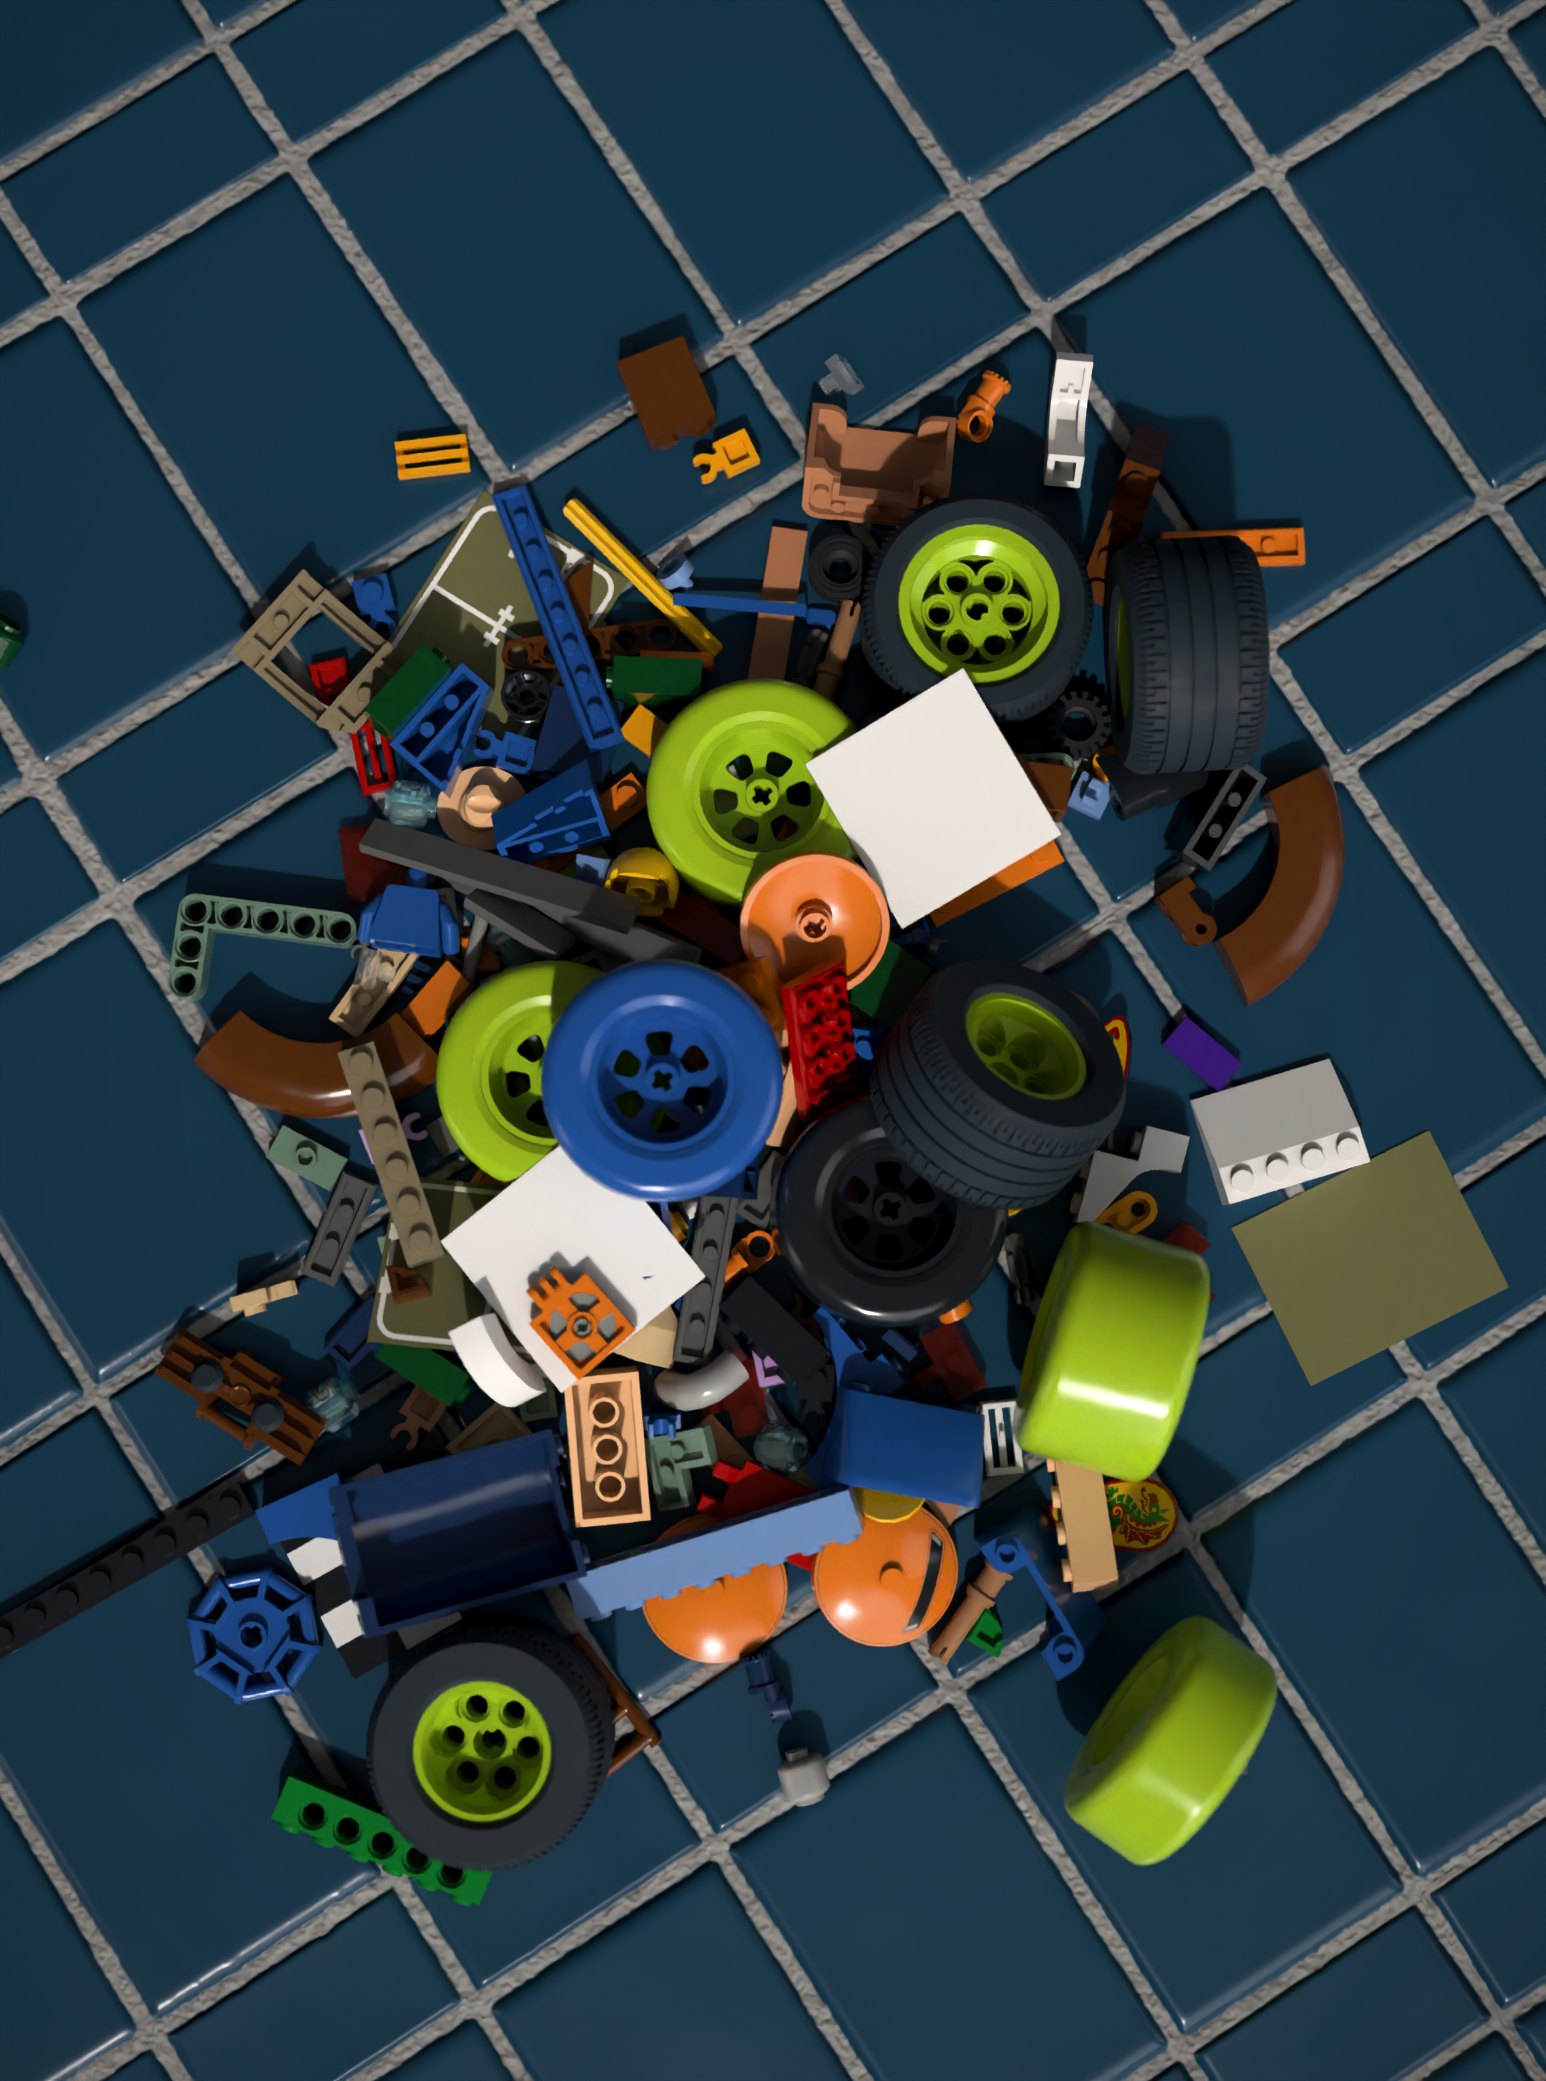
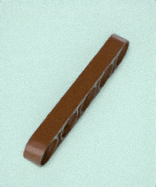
M665 619L582 630L585 638L593 637L600 644L599 651L593 655L595 664L614 661V656L640 657V650L671 651L677 643L675 626ZM664 627L669 630L671 640L667 645L657 646L651 641L650 635L655 628ZM628 632L635 637L636 643L631 650L621 651L616 647L615 639L620 633ZM544 635L514 639L507 642L502 649L501 658L503 664L512 673L519 670L540 672L557 669L555 662L546 659L543 654L544 648L547 645ZM516 647L524 648L528 652L527 662L521 666L510 664L508 661L510 650Z

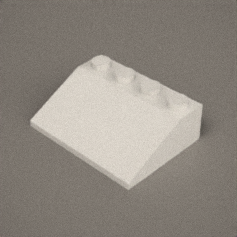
M1330 1059L1190 1100L1222 1205L1233 1204L1371 1162L1359 1124Z

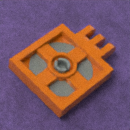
M554 1265L549 1272L558 1282L556 1285L553 1286L544 1276L537 1280L547 1292L546 1294L541 1296L539 1291L533 1286L526 1290L527 1294L542 1310L529 1325L580 1381L637 1329L587 1272L572 1285Z

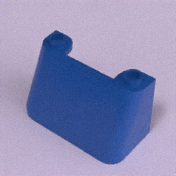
M852 1381L851 1388L839 1386L822 1474L824 1476L851 1486L970 1508H979L982 1495L985 1415L978 1413L979 1406L957 1402L956 1408H945L882 1396L873 1393V1385Z
M1027 1507L977 1535L974 1539L995 1570L1001 1573H1012L1025 1565L1029 1569L1056 1616L1055 1620L1046 1624L1049 1639L1046 1646L1039 1651L1056 1679L1060 1680L1075 1671L1103 1637L1107 1628V1621L1091 1591L1072 1593L1071 1582H1064L1061 1559H1067L1066 1548L1064 1545H1058L1056 1531L1048 1517L1037 1508Z

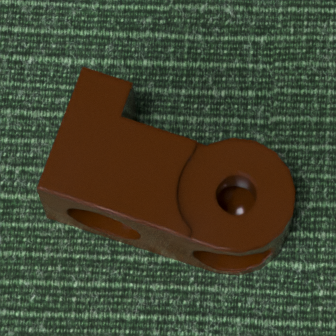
M1186 876L1156 897L1154 901L1182 940L1192 947H1200L1215 938L1217 925L1210 915L1202 913L1189 892L1196 888V885L1189 876Z

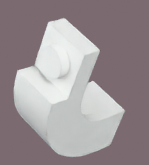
M1057 352L1047 415L1044 485L1080 488L1085 459V419L1093 368V355Z
M495 1313L479 1316L448 1332L471 1376L492 1399L501 1405L516 1407L547 1391L543 1379L548 1376L538 1363H527L515 1352L507 1340Z

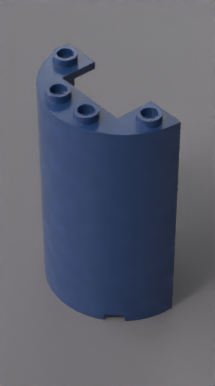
M551 1428L329 1488L330 1505H333L335 1511L332 1514L340 1556L352 1602L359 1611L357 1618L365 1639L587 1576L585 1566L590 1565L589 1553L585 1543L580 1544L579 1539L572 1537L570 1527L575 1526L574 1515L569 1504L564 1505L561 1491L566 1490V1483L561 1468H555L560 1465L558 1456L563 1455V1447L558 1433L553 1434Z

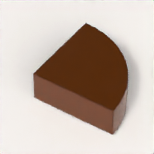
M401 1265L386 1266L395 1305L432 1295L426 1280L415 1271Z

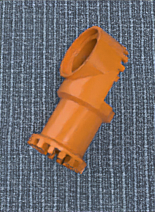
M986 370L984 372L982 383L974 395L968 396L966 406L958 415L959 420H956V423H958L956 429L958 430L957 434L963 440L981 443L990 436L993 427L992 418L995 415L994 408L1002 396L1008 394L1011 390V385L1008 381L1003 380L1002 376L998 379L999 375L995 374L994 371ZM975 416H978L980 421L979 429L972 435L970 432V422Z
M763 1230L751 1232L730 1249L731 1254L728 1257L723 1292L725 1294L731 1292L730 1287L747 1273L753 1274L773 1258L776 1248L773 1237L769 1232ZM757 1236L765 1237L770 1243L769 1253L762 1258L755 1257L750 1251V1242Z

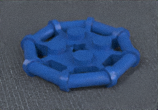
M265 1565L262 1569L223 1576L218 1574L213 1578L214 1583L191 1616H187L185 1625L189 1628L195 1663L194 1674L196 1677L202 1676L232 1697L234 1703L240 1705L244 1701L280 1694L289 1696L295 1691L294 1686L316 1654L322 1651L323 1645L319 1643L312 1604L314 1597L311 1593L306 1594L273 1571V1566ZM259 1584L257 1596L236 1599L232 1592V1589ZM269 1586L294 1604L287 1609H283L267 1597ZM223 1597L228 1605L217 1622L208 1621L207 1617L220 1598ZM298 1610L304 1641L293 1639L292 1624L289 1616ZM257 1626L261 1629L260 1635L263 1639L261 1643L255 1641L250 1645L246 1642L248 1635L244 1630L246 1627L252 1629ZM204 1630L213 1632L214 1638L216 1637L217 1655L211 1659L208 1656ZM289 1648L300 1650L301 1652L284 1674L278 1664ZM222 1661L239 1673L238 1683L215 1668L214 1665ZM269 1671L274 1678V1681L248 1685L249 1675Z

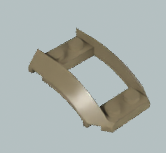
M304 569L231 649L237 657L320 728L353 734L367 721L364 712L366 705L400 669L393 646L359 619L329 591L324 589ZM317 609L374 656L328 709L323 707L271 662Z

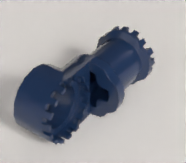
M760 1649L759 1653L758 1650L755 1651V1655L751 1652L739 1658L740 1664L745 1666L750 1687L747 1689L749 1695L764 1693L765 1701L768 1703L767 1708L769 1707L768 1712L771 1714L772 1724L793 1719L784 1686L781 1687L780 1680L774 1676L769 1658L772 1655L771 1649Z

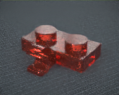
M954 1323L943 1324L919 1338L932 1365L909 1376L916 1389L920 1390L940 1378L953 1403L956 1404L988 1386Z
M754 1358L740 1361L749 1374V1379L721 1401L702 1408L704 1416L729 1410L735 1439L763 1433L759 1431L764 1426L770 1424L762 1387L760 1388Z

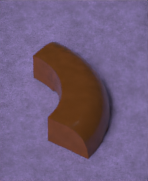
M1326 766L1302 775L1268 792L1260 799L1270 826L1273 845L1272 865L1270 866L1267 882L1259 901L1250 914L1234 930L1213 943L1245 1008L1278 988L1305 962L1325 932L1336 907L1343 881L1345 864V829L1337 791Z
M240 1010L201 1048L194 1059V1064L230 1093L262 1108L303 1118H349L358 1116L338 1052L374 1041L394 1105L417 1095L436 1082L438 1052L397 1012L375 1029L360 1036L333 1043H307L279 1036L258 1023L250 1014Z

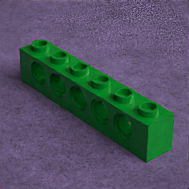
M294 1769L288 1776L271 1817L279 1821L278 1826L295 1834H298L300 1831L314 1836L313 1841L327 1848H333L334 1845L348 1850L347 1855L357 1861L366 1863L368 1860H372L381 1864V1869L390 1875L402 1877L405 1874L417 1879L416 1884L426 1890L437 1891V1889H441L450 1893V1898L465 1906H471L472 1903L480 1904L493 1871L488 1872L485 1870L482 1872L468 1869L463 1870L461 1876L452 1877L446 1873L444 1864L440 1863L439 1860L435 1861L429 1857L426 1862H416L410 1855V1849L413 1844L407 1843L400 1836L401 1833L399 1831L396 1832L390 1824L391 1821L386 1819L382 1812L381 1805L297 1769ZM317 1803L321 1805L325 1811V1817L319 1820L312 1818L307 1810L308 1804ZM346 1817L355 1819L359 1824V1832L355 1834L347 1833L342 1827V1819ZM379 1832L389 1833L394 1840V1846L391 1848L381 1847L376 1841V1834Z

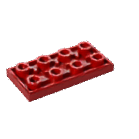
M835 957L781 986L798 1117L806 1122L813 1120L831 1107L860 1092L844 961Z

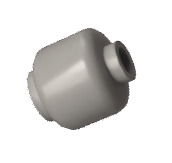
M805 1746L787 1751L785 1753L787 1759L783 1760L777 1767L784 1797L788 1801L796 1802V1806L799 1807L823 1800L825 1798L824 1793L830 1787V1780L822 1755L818 1752H808Z

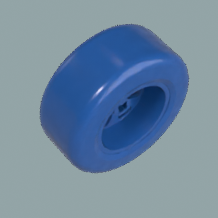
M650 959L625 964L604 973L582 988L570 1000L556 1020L546 1043L541 1067V1093L546 1117L556 1140L571 1162L584 1175L611 1192L638 1201L654 1203L684 1201L705 1195L728 1183L741 1173L755 1159L771 1135L779 1115L784 1087L783 1064L779 1045L769 1021L756 1002L741 987L724 975L699 964L675 959ZM670 1032L673 1037L670 1052L663 1056H653L645 1041L648 1033ZM697 1045L705 1054L709 1065L704 1070L689 1073L681 1064L680 1059L690 1046ZM623 1050L632 1052L641 1062L640 1069L634 1077L618 1076L613 1072L616 1059ZM659 1072L662 1076L669 1074L672 1077L669 1081L670 1089L668 1091H665L662 1087L656 1090L653 1088L652 1085L655 1083L654 1075ZM691 1086L704 1087L711 1092L709 1102L700 1114L693 1112L683 1101L687 1089ZM637 1091L643 1099L644 1105L635 1117L628 1119L618 1108L615 1098L621 1093ZM672 1108L679 1122L678 1129L670 1132H655L651 1124L656 1109Z

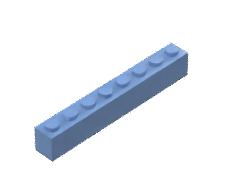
M842 1483L592 1561L590 1565L585 1566L587 1576L568 1581L566 1585L578 1620L590 1617L591 1621H598L610 1616L612 1610L624 1606L627 1611L634 1610L647 1604V1599L660 1596L662 1600L670 1599L681 1594L683 1588L695 1585L696 1589L705 1588L715 1584L717 1578L730 1574L732 1578L741 1577L750 1573L753 1570L752 1567L766 1563L767 1567H772L784 1563L788 1560L787 1556L799 1552L802 1553V1556L815 1554L823 1549V1545L837 1541L838 1545L853 1542L859 1538L858 1534L863 1533L865 1521L853 1486Z

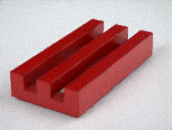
M366 721L355 734L350 733L362 794L366 797L374 793H385L388 790H399V785L396 784L398 779L391 746L389 745L390 742L380 734L389 782L384 783L372 726ZM365 730L376 782L375 785L369 786L358 731Z

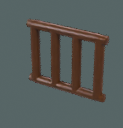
M576 1633L570 1642L576 1643L581 1648L580 1651L582 1653L585 1652L591 1659L590 1663L596 1666L600 1673L599 1677L603 1678L607 1687L606 1691L616 1703L612 1707L615 1718L613 1723L616 1724L626 1716L639 1732L638 1735L613 1754L611 1767L608 1770V1778L649 1745L652 1748L658 1745L662 1739L590 1644L580 1633ZM510 1701L508 1703L510 1714L516 1718H522V1715L516 1709L521 1703ZM530 1736L522 1739V1742L532 1754L539 1752V1744L536 1739Z

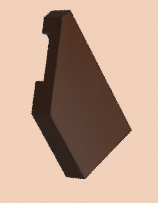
M587 563L564 582L582 630L589 629L593 563Z

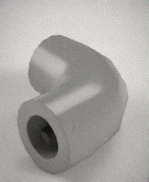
M725 1350L711 1363L693 1373L684 1374L675 1369L664 1370L654 1381L653 1394L659 1403L672 1409L682 1411L701 1409L721 1401L749 1379V1374L739 1359L731 1352Z

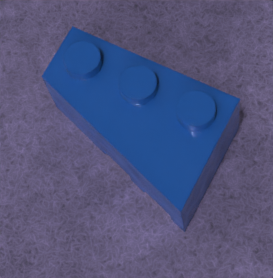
M461 663L389 745L450 798L493 698V691L488 684Z
M587 759L491 815L495 842L500 856L525 864L612 840L606 810Z

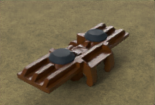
M181 1328L154 1373L200 1403L195 1411V1417L200 1420H209L243 1442V1447L248 1451H251L260 1440L301 1466L328 1420L278 1389L281 1384L285 1385L289 1376L279 1370L272 1372L254 1361L256 1355L244 1349L238 1351L231 1359L189 1331ZM220 1397L252 1417L248 1428L214 1406Z

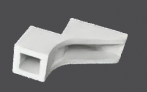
M1144 1126L1141 1133H1134L1130 1153L1135 1154L1134 1160L1095 1150L1079 1169L1078 1177L1084 1178L1081 1192L1075 1191L1072 1197L1069 1212L1075 1214L1073 1222H1093L1136 1176L1145 1171L1163 1170L1181 1173L1190 1137L1151 1126Z

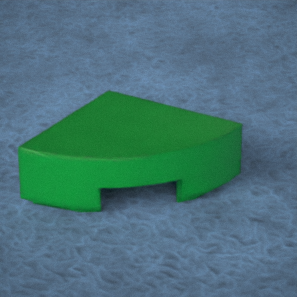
M985 1608L965 1638L999 1658L1003 1647L1002 1629L993 1612Z

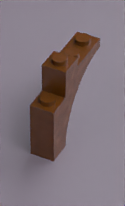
M1136 423L1108 507L1086 566L1091 580L1094 603L1104 607L1111 558L1126 542L1137 540L1144 522L1149 500L1162 468L1170 438L1168 433Z

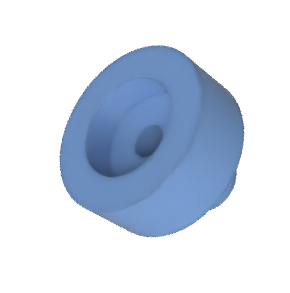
M679 553L666 560L659 568L656 576L666 589L671 590L679 587L683 592H686L694 584L690 578L694 565L685 554Z

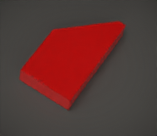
M342 656L309 664L316 698L320 703L329 707L351 683L346 659Z

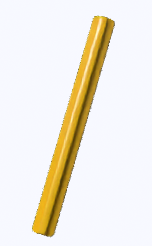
M573 498L563 508L564 515L701 652L713 653L714 658L717 657L723 649L722 643L685 606L673 605L674 595L578 499Z

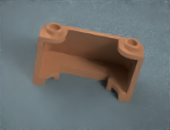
M813 403L804 474L803 510L806 514L820 519L896 527L907 516H912V513L921 507L925 508L929 503L949 497L956 418L930 416L921 421L918 434L847 427V414L842 408L833 404Z

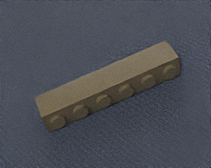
M374 1041L338 1052L409 1269L444 1258L445 1255Z

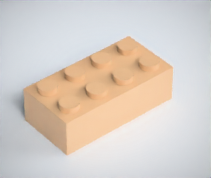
M636 1365L592 1369L580 1381L577 1380L564 1390L576 1528L651 1520L638 1369Z

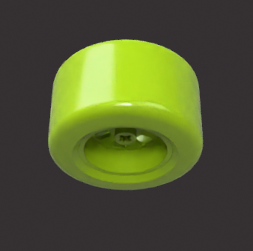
M1092 1221L1080 1222L1069 1231L1060 1248L1045 1287L1020 1376L1013 1416V1435L1020 1448L1030 1453L1128 1482L1145 1480L1154 1472L1165 1454L1180 1418L1202 1342L1209 1302L1210 1273L1206 1261L1200 1254Z

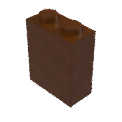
M683 335L616 362L619 377L650 451L657 448L660 451L668 450L679 443V439L689 435L700 437L710 432L712 426L716 425V413Z

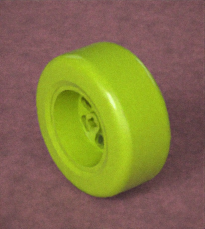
M757 678L735 681L710 690L692 701L672 720L661 736L651 758L647 776L646 803L649 821L659 851L666 855L678 872L680 881L689 890L717 907L740 913L744 897L758 875L771 864L786 856L805 851H826L845 856L859 863L861 858L805 765L859 732L857 726L848 715L825 696L810 688L784 680ZM771 752L781 754L792 761L791 768L782 777L773 776L766 771L767 756ZM747 755L751 760L753 774L740 781L728 773L726 767L739 756ZM800 782H806L809 785L811 794L810 805L801 807L790 804L787 800V789ZM723 789L736 793L738 799L737 808L725 814H718L714 806V792ZM760 791L763 795L769 792V804L764 805L763 802L755 804L756 792ZM784 815L797 824L798 831L786 840L779 842L774 838L771 823L776 818ZM743 819H749L758 824V837L754 844L742 842L732 835L733 829Z
M562 960L535 961L507 969L490 978L468 996L452 1017L444 1033L436 1066V1089L444 1122L464 1154L481 1170L507 1185H511L559 1146L550 1125H539L527 1118L528 1110L536 1101L542 1100L541 1067L543 1056L536 1062H530L519 1054L518 1047L531 1036L538 1035L545 1049L551 1030L566 1005L582 988L606 973L604 971L582 963ZM652 1032L646 1035L645 1041L653 1056H663L669 1053L661 1032ZM623 1050L616 1059L613 1072L618 1076L634 1077L640 1069L641 1062L632 1052ZM512 1071L526 1073L530 1077V1090L518 1097H511L508 1092L507 1074ZM659 1072L654 1075L656 1080L652 1085L653 1088L656 1090L662 1087L667 1091L670 1075L662 1076ZM637 1091L621 1093L615 1098L618 1108L628 1119L635 1117L644 1105V1101ZM658 1108L654 1112L651 1126L655 1132H660L666 1117L665 1108Z
M1191 1616L1173 1625L1155 1641L1126 1675L1088 1732L1074 1759L1065 1783L1064 1805L1067 1813L1074 1821L1132 1863L1151 1865L1170 1856L1213 1813L1235 1783L1254 1752L1269 1721L1276 1699L1277 1678L1273 1667L1266 1659L1214 1621L1204 1616Z

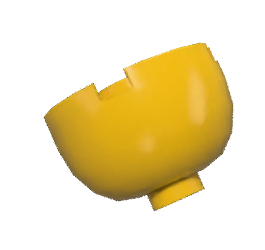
M636 847L623 851L611 863L604 888L641 899L642 908L638 914L639 916L663 915L665 908L670 907V910L675 907L680 877L669 859L662 852L653 847Z

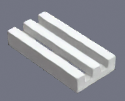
M1016 1398L979 1402L980 1413L985 1415L984 1459L986 1476L1024 1473L1022 1449L1016 1443L1013 1435V1416ZM1009 1407L1015 1466H1008L1002 1412V1408ZM988 1409H994L1000 1461V1467L994 1468Z

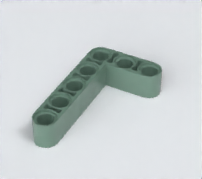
M190 894L182 899L178 907L168 987L172 994L183 1000L192 1002L202 999L208 989L216 932L348 949L359 942L357 939L359 923L343 912L205 894ZM199 903H204L206 906L205 916L199 921H193L191 917L192 908ZM234 908H241L243 915L241 921L233 926L228 925L227 915L229 911ZM269 913H277L279 917L278 925L272 930H264V917ZM306 917H312L315 921L314 930L308 935H301L298 929L300 921ZM341 922H349L351 925L350 935L343 940L336 939L334 935L335 927ZM193 939H199L201 943L200 952L194 957H188L186 954L188 942ZM187 975H193L196 979L194 989L189 993H183L180 987L182 979Z

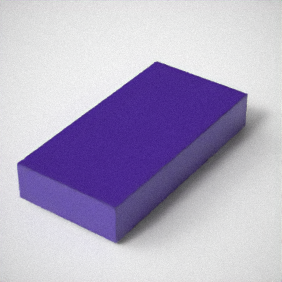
M1187 1016L1162 1043L1164 1048L1216 1092L1221 1090L1242 1065L1239 1060Z

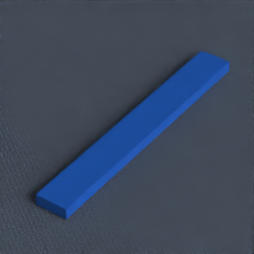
M526 484L492 494L493 504L589 753L624 742V736Z

